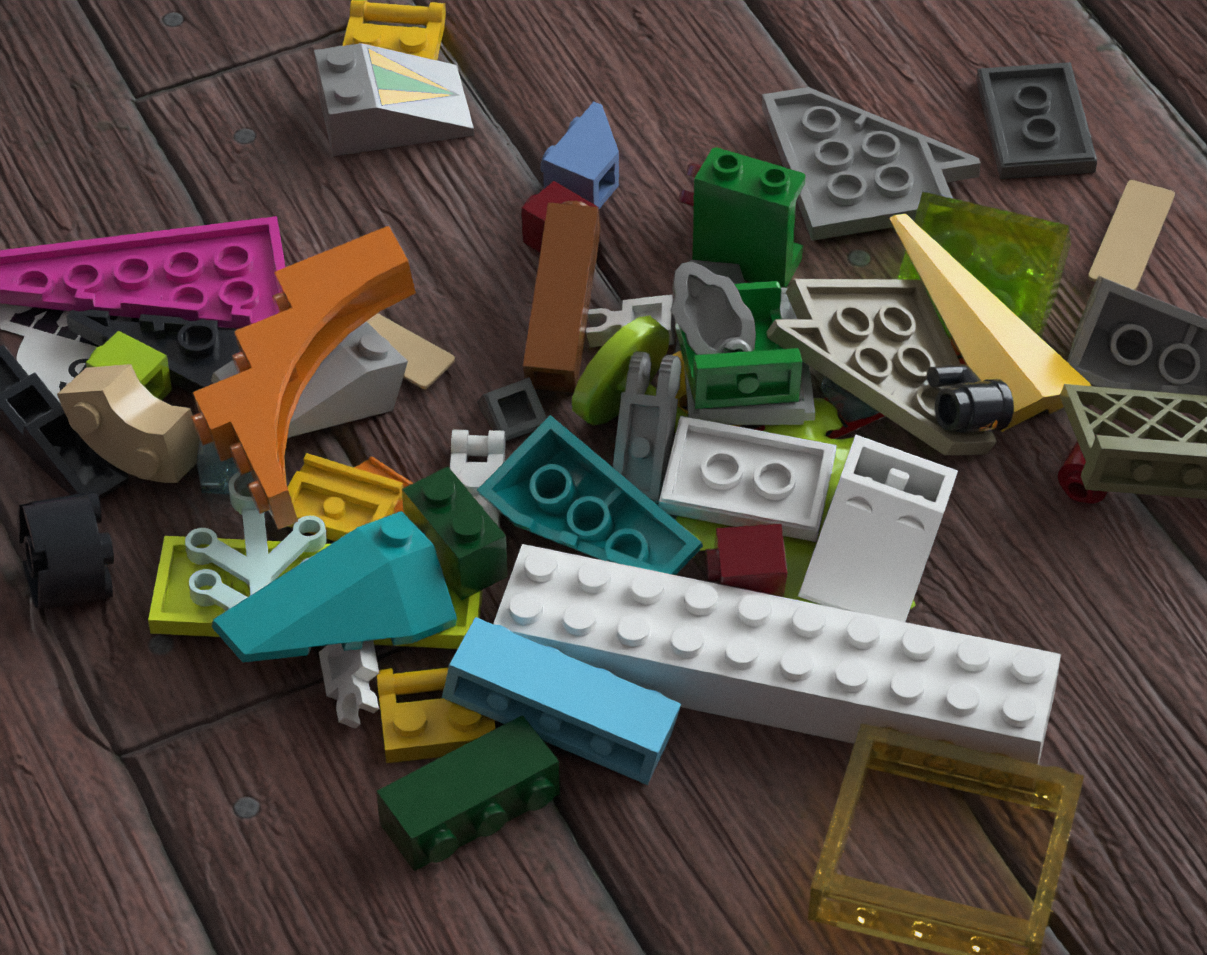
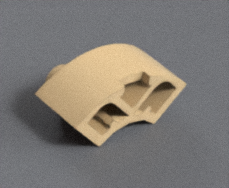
M131 364L85 368L57 393L70 426L103 459L129 474L151 481L178 483L204 456L200 439L191 419V416H193L191 408L171 406L154 397L139 382Z

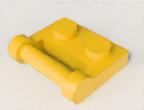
M351 0L350 16L343 46L362 43L437 60L445 26V3L431 2L429 7L370 3L368 0ZM374 21L401 24L427 25V27L419 28L375 25L366 22Z
M390 668L381 669L379 674L376 675L386 763L442 757L496 729L495 720L444 698L396 703V695L444 690L448 668L393 674V669Z

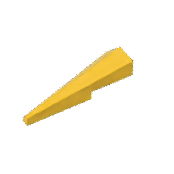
M900 214L889 218L966 365L973 370L981 381L1001 379L1009 387L1014 401V412L1008 427L1001 430V432L1046 409L1051 414L1063 408L1060 394L1064 384L1091 386L1079 372L906 214Z

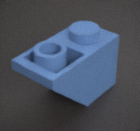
M593 102L581 117L577 116L572 120L567 133L555 146L552 145L546 150L540 169L544 173V188L555 181L598 206L599 209L619 186V150L603 106Z

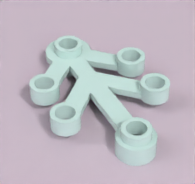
M237 472L229 481V494L232 507L243 515L247 557L218 540L216 533L208 528H197L190 531L185 538L187 557L191 562L199 565L211 562L250 585V595L274 581L303 552H315L323 548L327 540L325 523L319 517H301L298 519V522L294 523L293 531L268 554L264 513L259 514L247 486L254 479L250 472L244 475H240ZM307 532H315V533H317V534L312 535V536H304V535H303L304 533H307ZM200 544L209 545L205 548H196V546ZM198 570L189 578L190 597L199 606H212L216 604L227 611L247 598V596L223 584L220 575L214 570ZM205 585L213 586L209 590L199 589L200 587Z

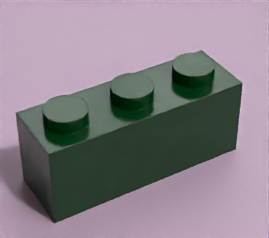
M521 715L377 790L379 824L411 868L416 871L431 862L438 863L447 859L456 849L480 836L486 837L496 833L506 822L529 810L536 811L546 806L555 796L560 794L559 761L525 717Z

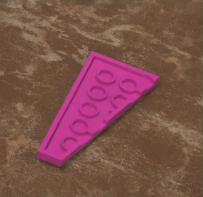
M277 216L0 250V304L65 311L100 310L109 311V315L131 318H140L141 314L181 317L187 321H197L200 319L218 321V327L241 329L278 314L272 299L273 295L280 293L274 272L285 268V261Z

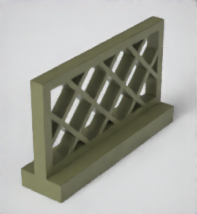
M1071 384L1063 385L1060 399L1086 461L1080 476L1086 490L1207 499V396ZM1082 404L1093 405L1105 413L1100 416ZM1130 408L1142 409L1154 417L1149 420ZM1179 412L1190 413L1202 421L1198 424ZM1117 419L1136 430V432L1131 434L1112 422ZM1163 423H1166L1167 425L1173 427L1179 432L1185 434V436L1180 438L1172 432L1161 427V425Z

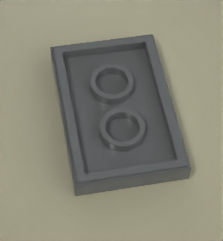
M1071 62L977 69L976 82L1000 179L1096 173L1097 158Z

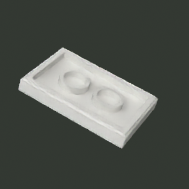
M680 416L659 499V507L667 514L735 527L782 524L783 536L817 542L837 445Z

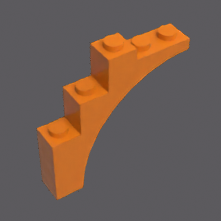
M389 226L275 271L274 274L280 293L273 295L272 299L278 314L234 331L240 352L232 355V359L238 374L193 392L199 413L191 416V419L202 445L204 446L212 442L221 462L233 457L240 475L251 473L254 481L247 484L254 504L259 514L269 510L278 530L298 522L287 487L284 456L289 424L302 391L322 361L348 334L380 311L416 294L408 259Z

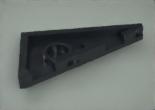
M72 310L66 316L70 331L99 346L104 345L117 331H120L167 355L171 383L192 394L194 391L213 384L211 382L213 372L232 361V355L240 352L234 331L219 330L218 321L200 319L197 321H187L181 317L141 314L139 322L110 320L109 311Z

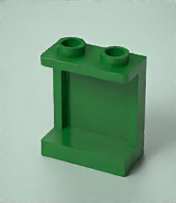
M718 147L712 148L694 178L692 260L739 264L744 280L753 283L778 281L781 288H787L802 260L803 245L793 241L796 200L805 185L806 175L799 171Z
M778 281L734 284L739 291L743 303L750 309L755 322L756 338L754 351L697 355L688 346L684 331L676 323L675 328L695 409L799 402L803 363L799 348L784 349L770 340L766 333L775 319H782L780 313L782 290Z

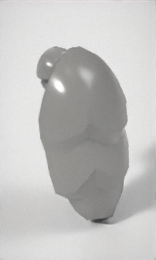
M694 262L682 263L676 269L673 278L672 289L674 299L671 312L676 323L684 331L687 344L697 355L754 351L756 338L755 322L750 309L743 303L739 291L731 279L715 275L706 267Z

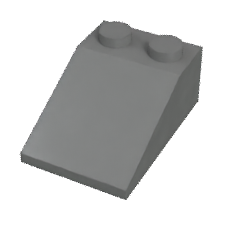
M365 322L348 334L322 361L302 391L289 424L288 437L393 411L408 361L387 339ZM233 360L213 372L211 379L213 384L238 374Z

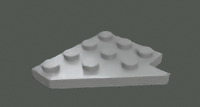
M810 87L762 94V110L783 166L806 175L805 185L796 201L811 241L891 228L893 226L889 218L894 215L906 214L915 223L954 217L955 202L946 182L979 177L981 165L979 158Z

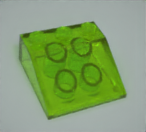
M922 192L914 222L1041 338L1058 292L1071 246L1069 225ZM905 251L897 279L921 280ZM936 310V313H937V315H938V317H939V319H940V321H941V323H942V325H943V328H944V330H945V332H946V334H947V336H948V338H949V340H950V343H951V345H952L954 351L960 353V352L957 350V348H956V346H955V344H954V342H953V340H952L950 334L948 333V331H947V329H946V327H945V325H944V323H943V321H942L940 315L938 314V312H937V310Z

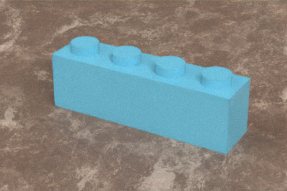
M477 617L474 618L449 664L442 698L503 724L523 715L543 741L648 785L671 737L681 707V703L665 697L658 691L645 689L615 676L606 669L588 665L563 654L556 648L543 646L511 632L504 626L494 625Z

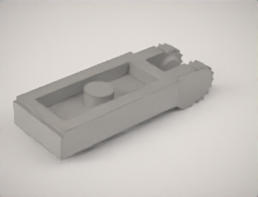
M636 351L631 355L628 366L626 391L621 393L613 468L654 503H659L673 446L678 399L675 396L680 388L682 366L678 356H664L660 363L656 396L644 395L650 380V357L646 352Z

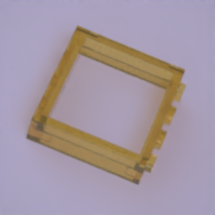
M861 723L810 887L808 920L949 955H1042L1078 812L1084 775L1067 772L1056 766L1046 767L1012 759L1001 753H986L956 746L946 740H931L905 734L891 727H876ZM868 768L1057 813L1030 920L837 874ZM826 898L833 899V900H837V901H840V902L828 900V899H826ZM1013 944L1020 945V946H1024V947H1028L1029 949L1023 948V947H1019V946H1015V945H1013Z

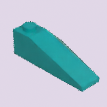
M551 415L477 489L481 497L515 526L603 561L676 575L703 547L701 541Z
M400 511L357 527L214 618L212 628L244 663L306 656L309 654L311 647L341 644L344 651L362 649L363 641L391 638L393 646L411 644L454 627L457 616L434 544Z

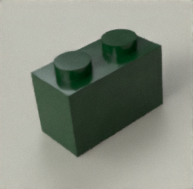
M448 466L402 489L404 514L434 544L445 581L461 600L508 577L506 535Z

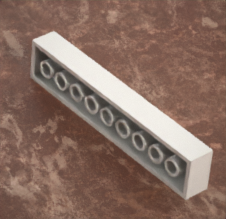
M525 544L521 546L493 623L494 625L504 626L511 632L543 646L556 648L563 654L588 665L606 669L615 676L645 689L658 691L665 697L681 703L683 708L1035 782L1061 657V654Z

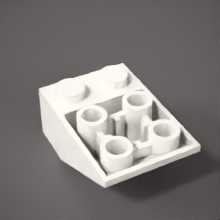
M855 435L798 597L823 606L906 622L958 471Z

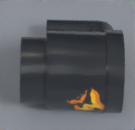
M965 364L933 366L928 369L927 381L931 387L951 386V388L942 389L937 394L935 400L936 419L943 429L967 433L1000 431L1008 427L1014 412V401L1009 387L1001 379L981 381L973 370Z

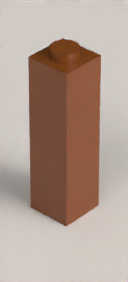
M566 201L562 204L548 202L523 361L524 378L530 377L534 389L574 393L579 380L600 237L598 207H591L583 202Z

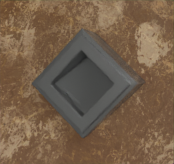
M530 377L483 394L477 401L481 413L492 430L505 431V442L535 431L547 419Z

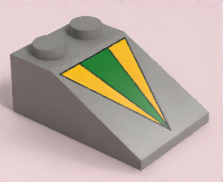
M362 43L314 50L318 94L332 156L474 136V127L457 65Z

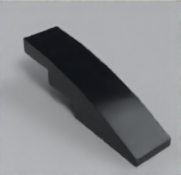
M1 345L0 426L18 446L70 495L96 491L100 500L129 482V476L125 471L103 459L70 426L61 403L35 372L28 375L5 345Z

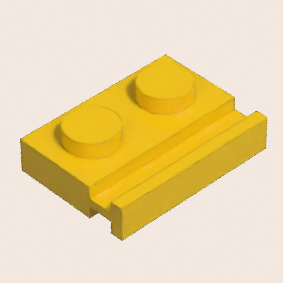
M306 453L303 459L304 465L301 470L296 471L288 485L297 519L304 516L319 517L325 523L326 539L337 541L357 527L394 514V508L398 500L402 501L403 482Z

